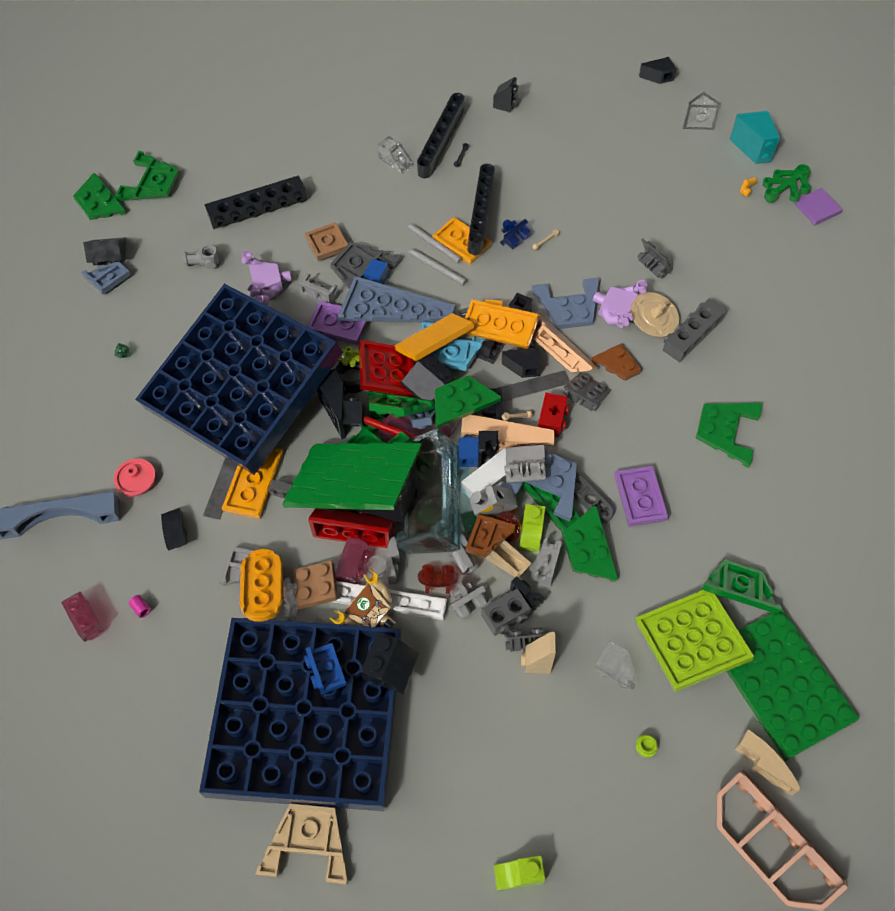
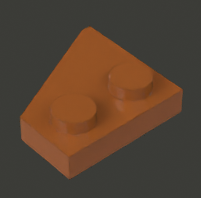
M622 344L593 356L591 360L595 365L598 363L606 367V371L616 374L617 377L625 381L641 373V368Z
M478 514L466 546V552L486 558L515 531L516 525Z

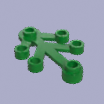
M800 164L794 170H774L773 178L765 177L763 179L762 185L767 188L764 195L765 200L769 203L775 202L778 199V195L790 187L789 200L798 202L800 193L808 194L810 192L811 185L808 184L807 180L811 173L809 166ZM798 179H800L801 182L799 190L800 192H798L796 181ZM773 184H781L777 188H772Z

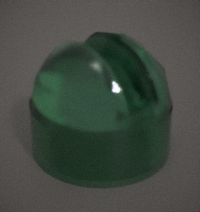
M118 343L114 355L118 358H127L130 349L125 344Z

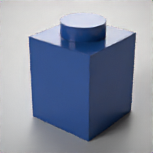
M372 259L364 272V279L384 284L389 275L388 263Z
M471 436L459 438V467H478V438Z

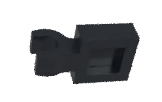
M516 576L511 581L510 590L518 589L532 610L535 611L537 609V605L533 603L534 600H539L542 604L544 603V597L539 593H531V587L525 580H520Z

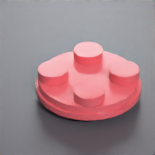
M138 458L128 460L116 470L114 484L118 491L127 497L144 494L155 486V469L147 460Z

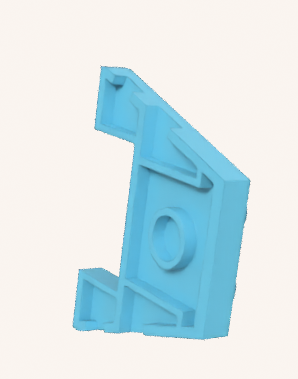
M422 322L421 329L423 330L433 323ZM473 336L472 340L455 339L431 354L448 369L466 371L486 339Z

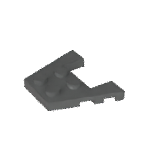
M350 242L331 262L330 268L350 289L355 276L364 278V272L372 259L388 263V268L393 270L401 261L402 256L399 254H387V251L372 250L369 246Z

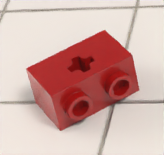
M545 392L538 427L554 430V437H559L560 431L565 430L566 420L563 417L568 415L570 404H566L567 396Z

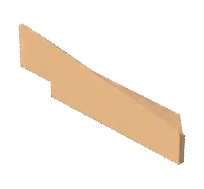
M539 314L540 317L534 331L535 336L533 337L539 345L570 372L590 371L598 368L544 315Z
M468 415L462 418L461 438L466 436L478 438L479 431H498L497 450L511 447L554 445V430L476 415Z

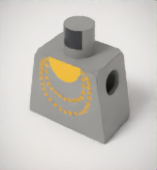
M490 485L480 492H474L470 497L473 512L477 517L480 514L498 519L518 507L513 490L500 486Z

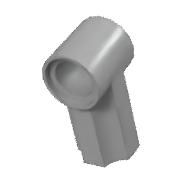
M462 533L443 541L448 556L454 559L462 575H468L478 568V564L472 554L466 552L467 540Z

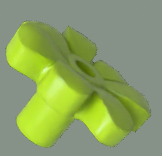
M353 347L341 349L343 354L338 359V362H342L344 366H347L348 363L351 367L356 366V362H359V349L353 350Z

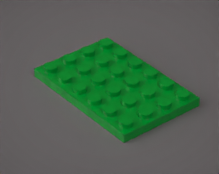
M782 608L778 614L771 613L738 631L754 655V659L726 672L785 761L860 719Z

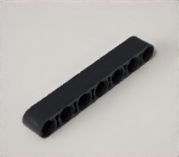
M457 92L451 95L417 159V174L420 178L425 179L432 175L464 112L465 97L462 93Z
M488 163L482 164L479 171L467 251L471 255H479L483 249L495 171L494 166Z

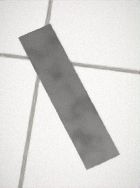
M565 370L501 387L503 401L566 385L570 381Z
M227 458L224 459L203 516L214 519H220L222 506L238 466Z

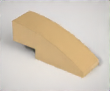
M505 540L486 557L487 560L500 569L518 578L531 564L530 561Z
M748 729L743 734L735 750L755 762L751 769L752 771L793 796L799 791L800 786L788 766L765 741Z

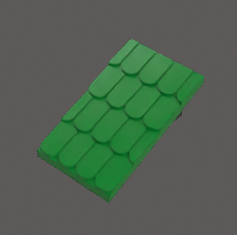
M422 443L315 444L309 450V454L301 465L298 475L294 478L290 490L286 493L282 503L283 508L353 509L403 523L416 493L415 462L422 448Z

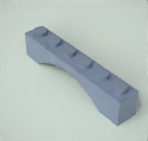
M104 491L94 495L84 494L81 497H65L55 501L45 500L35 504L26 503L21 506L2 507L0 509V540L20 537L38 523L60 516H81L94 520L99 524L120 521V501L114 491Z

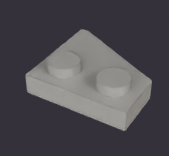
M230 548L220 578L221 585L240 582L242 560L245 557L247 558L254 550Z

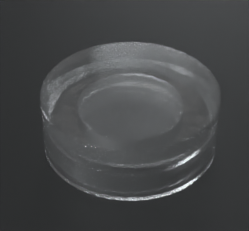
M380 555L372 556L367 562L368 572L373 576L370 569H374L378 577L384 575L387 571L386 559Z

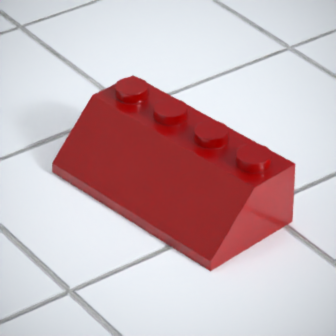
M315 508L308 518L313 537L387 549L389 541L395 532L394 520L372 516L368 513L356 514L348 510L336 511L333 509Z

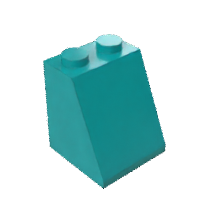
M769 111L737 114L730 135V141L755 164L772 162L780 139Z

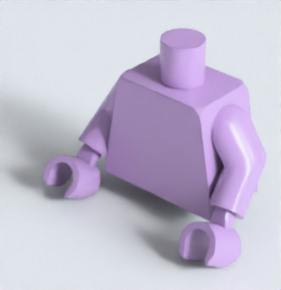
M247 250L242 253V263H250L252 283L247 290L251 291V297L267 295L272 300L283 292V282L292 281L290 271L279 272L276 263H268L255 257L252 258V253Z
M640 280L636 285L629 287H610L607 295L596 292L592 301L601 304L598 314L608 325H616L622 329L623 326L629 325V321L633 320L630 313L631 304L638 296L637 293L645 294L647 291L645 287L648 285L645 280Z

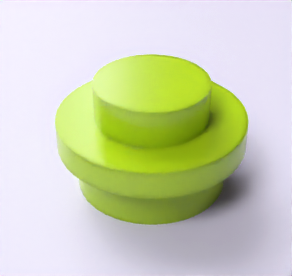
M642 735L637 739L635 748L639 755L650 758L656 754L658 743L654 737Z

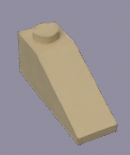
M549 632L526 645L525 653H521V666H525V673H551L556 654L555 632Z

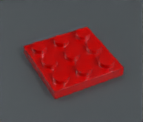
M360 340L358 347L361 390L414 397L411 392L401 385V381L414 367L413 359L396 351L395 345Z

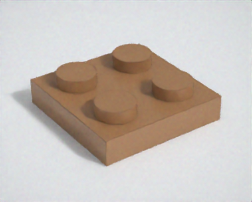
M336 222L304 233L317 261L341 253L348 245Z
M332 560L293 570L296 607L299 610L338 600L335 567Z

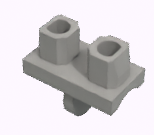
M457 582L455 584L457 590L452 592L454 598L459 595L462 597L448 605L450 611L454 610L460 619L466 617L471 613L466 604L468 601L472 600L477 609L488 603L483 593L486 591L484 586L482 585L467 593L472 588L471 584L467 583L463 586L461 582Z

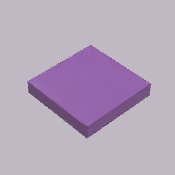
M823 188L802 196L798 202H794L814 226L841 214L843 210Z

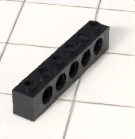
M298 175L204 205L214 230L306 201L307 196L305 187Z

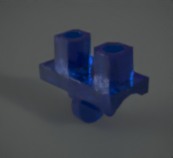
M526 219L516 225L515 220L512 222L505 220L503 222V229L501 231L506 234L504 239L500 241L502 246L507 244L510 248L514 249L521 242L516 235H519L522 240L529 237L531 231L526 226L528 224Z

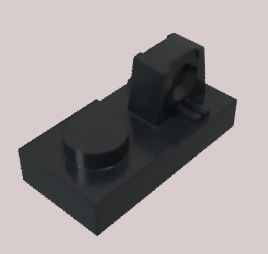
M486 339L477 353V358L494 364L505 343Z

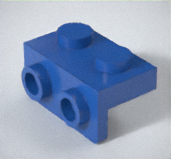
M332 643L311 650L310 647L306 648L308 655L304 656L307 668L313 669L314 675L310 677L314 689L319 688L322 695L347 685Z

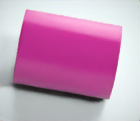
M135 595L128 602L139 618L147 616L151 611L150 606L141 595Z

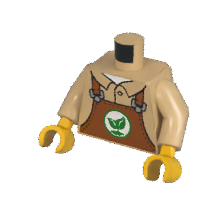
M370 569L373 573L371 578H367L365 574L363 575L368 583L343 613L337 609L334 610L339 614V617L335 620L330 617L332 622L341 625L378 627L380 625L382 628H393L396 622L388 616L393 609L389 588L378 577L374 569Z

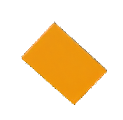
M455 217L450 219L432 236V238L456 253L469 265L492 246V241L484 236L482 252L479 255L469 254L467 245L470 227Z

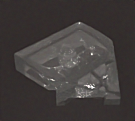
M285 578L283 582V605L281 609L284 621L295 622L298 604L295 599L297 584H292L289 578Z

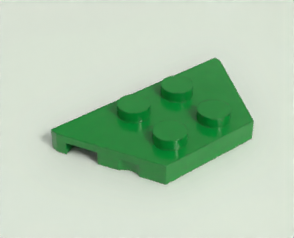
M93 173L73 195L75 202L89 220L101 217L108 218L114 213L126 214L125 209L96 173Z
M468 375L438 387L434 391L436 429L494 405L501 401V396Z
M368 391L369 410L376 411L377 414L388 413L393 414L394 417H404L435 408V401Z
M593 506L562 532L566 551L573 572L586 573L592 577H602L615 582L618 580L597 507Z
M726 559L722 561L701 587V590L768 612L778 614L781 611L780 604H776L772 597L774 592L767 583V578L763 571Z

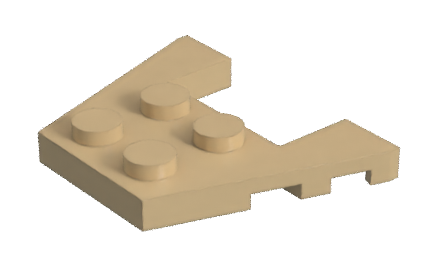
M289 804L255 875L278 878L282 852L328 856L325 882L347 885L348 880L336 809Z

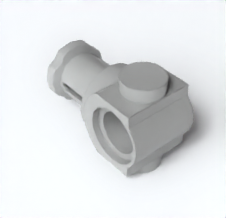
M214 244L202 245L197 252H183L185 266L199 264L206 269L217 268L220 262Z

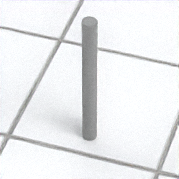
M409 224L408 229L456 263L461 262L462 258L414 224Z
M413 248L409 250L408 253L459 284L463 286L466 284L467 280Z

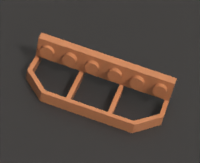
M744 769L717 793L718 830L786 906L823 911L848 889V881ZM735 783L745 794L749 792L754 798L753 803L761 812L766 811L769 814L739 842L723 825V795ZM771 821L779 831L783 829L789 836L787 839L795 849L798 850L800 848V850L769 877L743 848V845ZM806 854V861L814 869L819 868L825 875L823 879L832 889H837L822 902L789 899L774 881L800 857Z

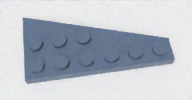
M355 276L339 312L338 321L437 322L453 313L455 305Z

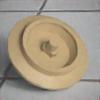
M653 292L640 294L631 304L633 321L638 328L648 335L666 337L668 334H673L679 324L677 309L670 300L660 294Z

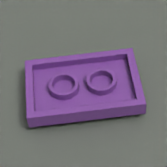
M319 301L307 327L329 338L358 345L368 321H338V315L342 306Z
M653 466L616 471L614 473L629 527L668 520V514Z

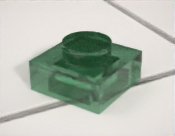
M473 511L460 514L465 534L472 533L477 516H475Z

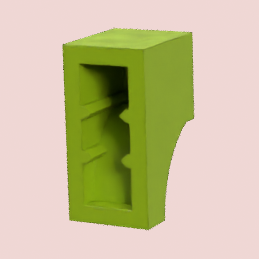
M525 505L519 550L539 552L545 506Z
M541 856L521 858L493 866L497 891L537 886L545 883Z

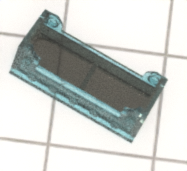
M435 429L411 438L413 443H422V448L415 462L416 493L405 516V532H398L396 537V547L407 554L454 552L460 550L459 446L440 430Z

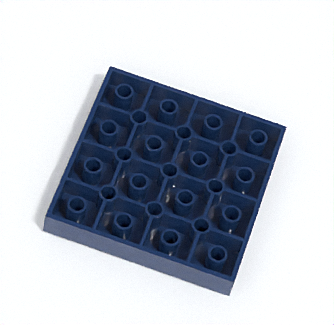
M224 283L135 400L146 410L255 475L343 354V351L336 341Z
M231 618L199 793L204 798L385 811L396 692L363 680L361 670L377 632L402 640L401 629L277 620L256 622L247 618ZM332 643L347 685L321 695L319 688L314 689L310 677L314 675L312 668H307L304 656L308 655L306 651L308 647L314 650Z

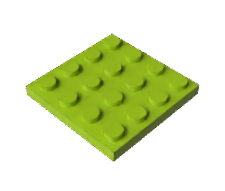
M701 590L635 618L639 630L675 693L754 659V655L713 593Z

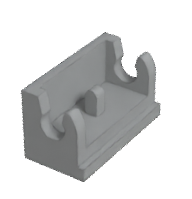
M308 273L299 281L300 294L317 301L332 304L340 293L337 285L334 284L332 287L316 282L310 278L311 275Z
M546 538L540 546L531 581L551 586L562 541L556 540L554 544H550Z

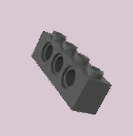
M710 298L705 303L701 302L694 313L691 312L687 316L683 324H678L672 335L668 334L663 341L665 343L663 351L680 363L723 321L727 309Z

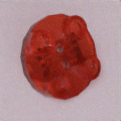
M425 564L417 574V578L421 584L425 585V593H429L430 587H446V594H450V586L457 583L458 573L453 565L434 567V565Z

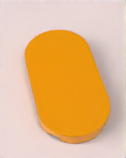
M270 549L254 550L241 563L240 608L243 615L252 621L262 622L272 619L280 612L283 605L282 559Z

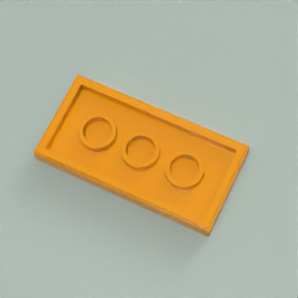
M472 299L465 319L473 322L474 328L465 334L528 349L540 316L537 313Z
M451 313L395 345L396 351L418 361L474 328L473 322Z
M274 448L255 475L237 466L222 506L224 512L261 518L270 493L268 487L271 481L275 479L284 453L283 449Z

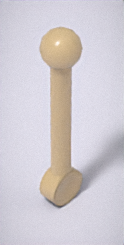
M554 229L552 231V234L547 236L539 243L533 244V250H538L540 245L548 241L553 236L557 237L559 235V231L557 229Z
M532 411L518 414H508L505 412L502 418L505 421L516 417L531 418L533 413Z

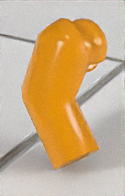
M750 177L745 179L740 188V194L749 197L751 195L749 193L752 192L749 187L757 183V178Z

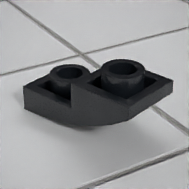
M180 507L161 514L162 530L167 550L170 551L186 545L187 531L183 526V512Z

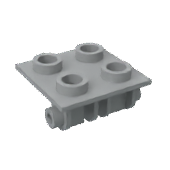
M544 445L505 448L506 466H504L506 483L546 480Z

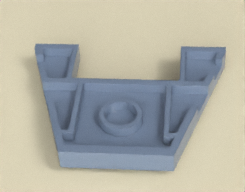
M598 278L583 279L582 285L585 294L551 298L547 284L532 286V293L537 296L541 306H544L547 315L557 329L593 324L596 302L592 300L598 289Z
M545 451L546 480L526 481V483L561 497L554 515L570 522L573 510L577 464ZM505 481L500 487L512 489L516 498L524 482L506 483Z

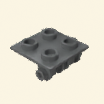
M642 238L645 252L638 254L639 262L646 268H649L657 278H664L665 272L671 274L670 264L667 262L668 257L662 251L658 252L651 241L647 242Z
M579 373L564 386L565 390L563 393L567 398L575 400L576 403L582 398L580 401L581 406L584 404L583 407L590 411H596L599 406L598 403L611 390L604 384L592 380L588 375Z
M542 627L529 628L530 632L525 633L521 629L508 630L509 634H504V637L509 640L505 642L506 650H510V652L521 651V638L522 649L525 651V638H528V644H530L531 637L533 642L549 632L542 629Z

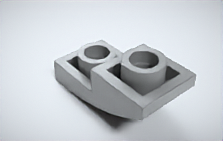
M395 537L390 539L386 554V570L389 585L397 583L396 576L399 575L397 564L400 563L399 556L403 555L401 544H396Z

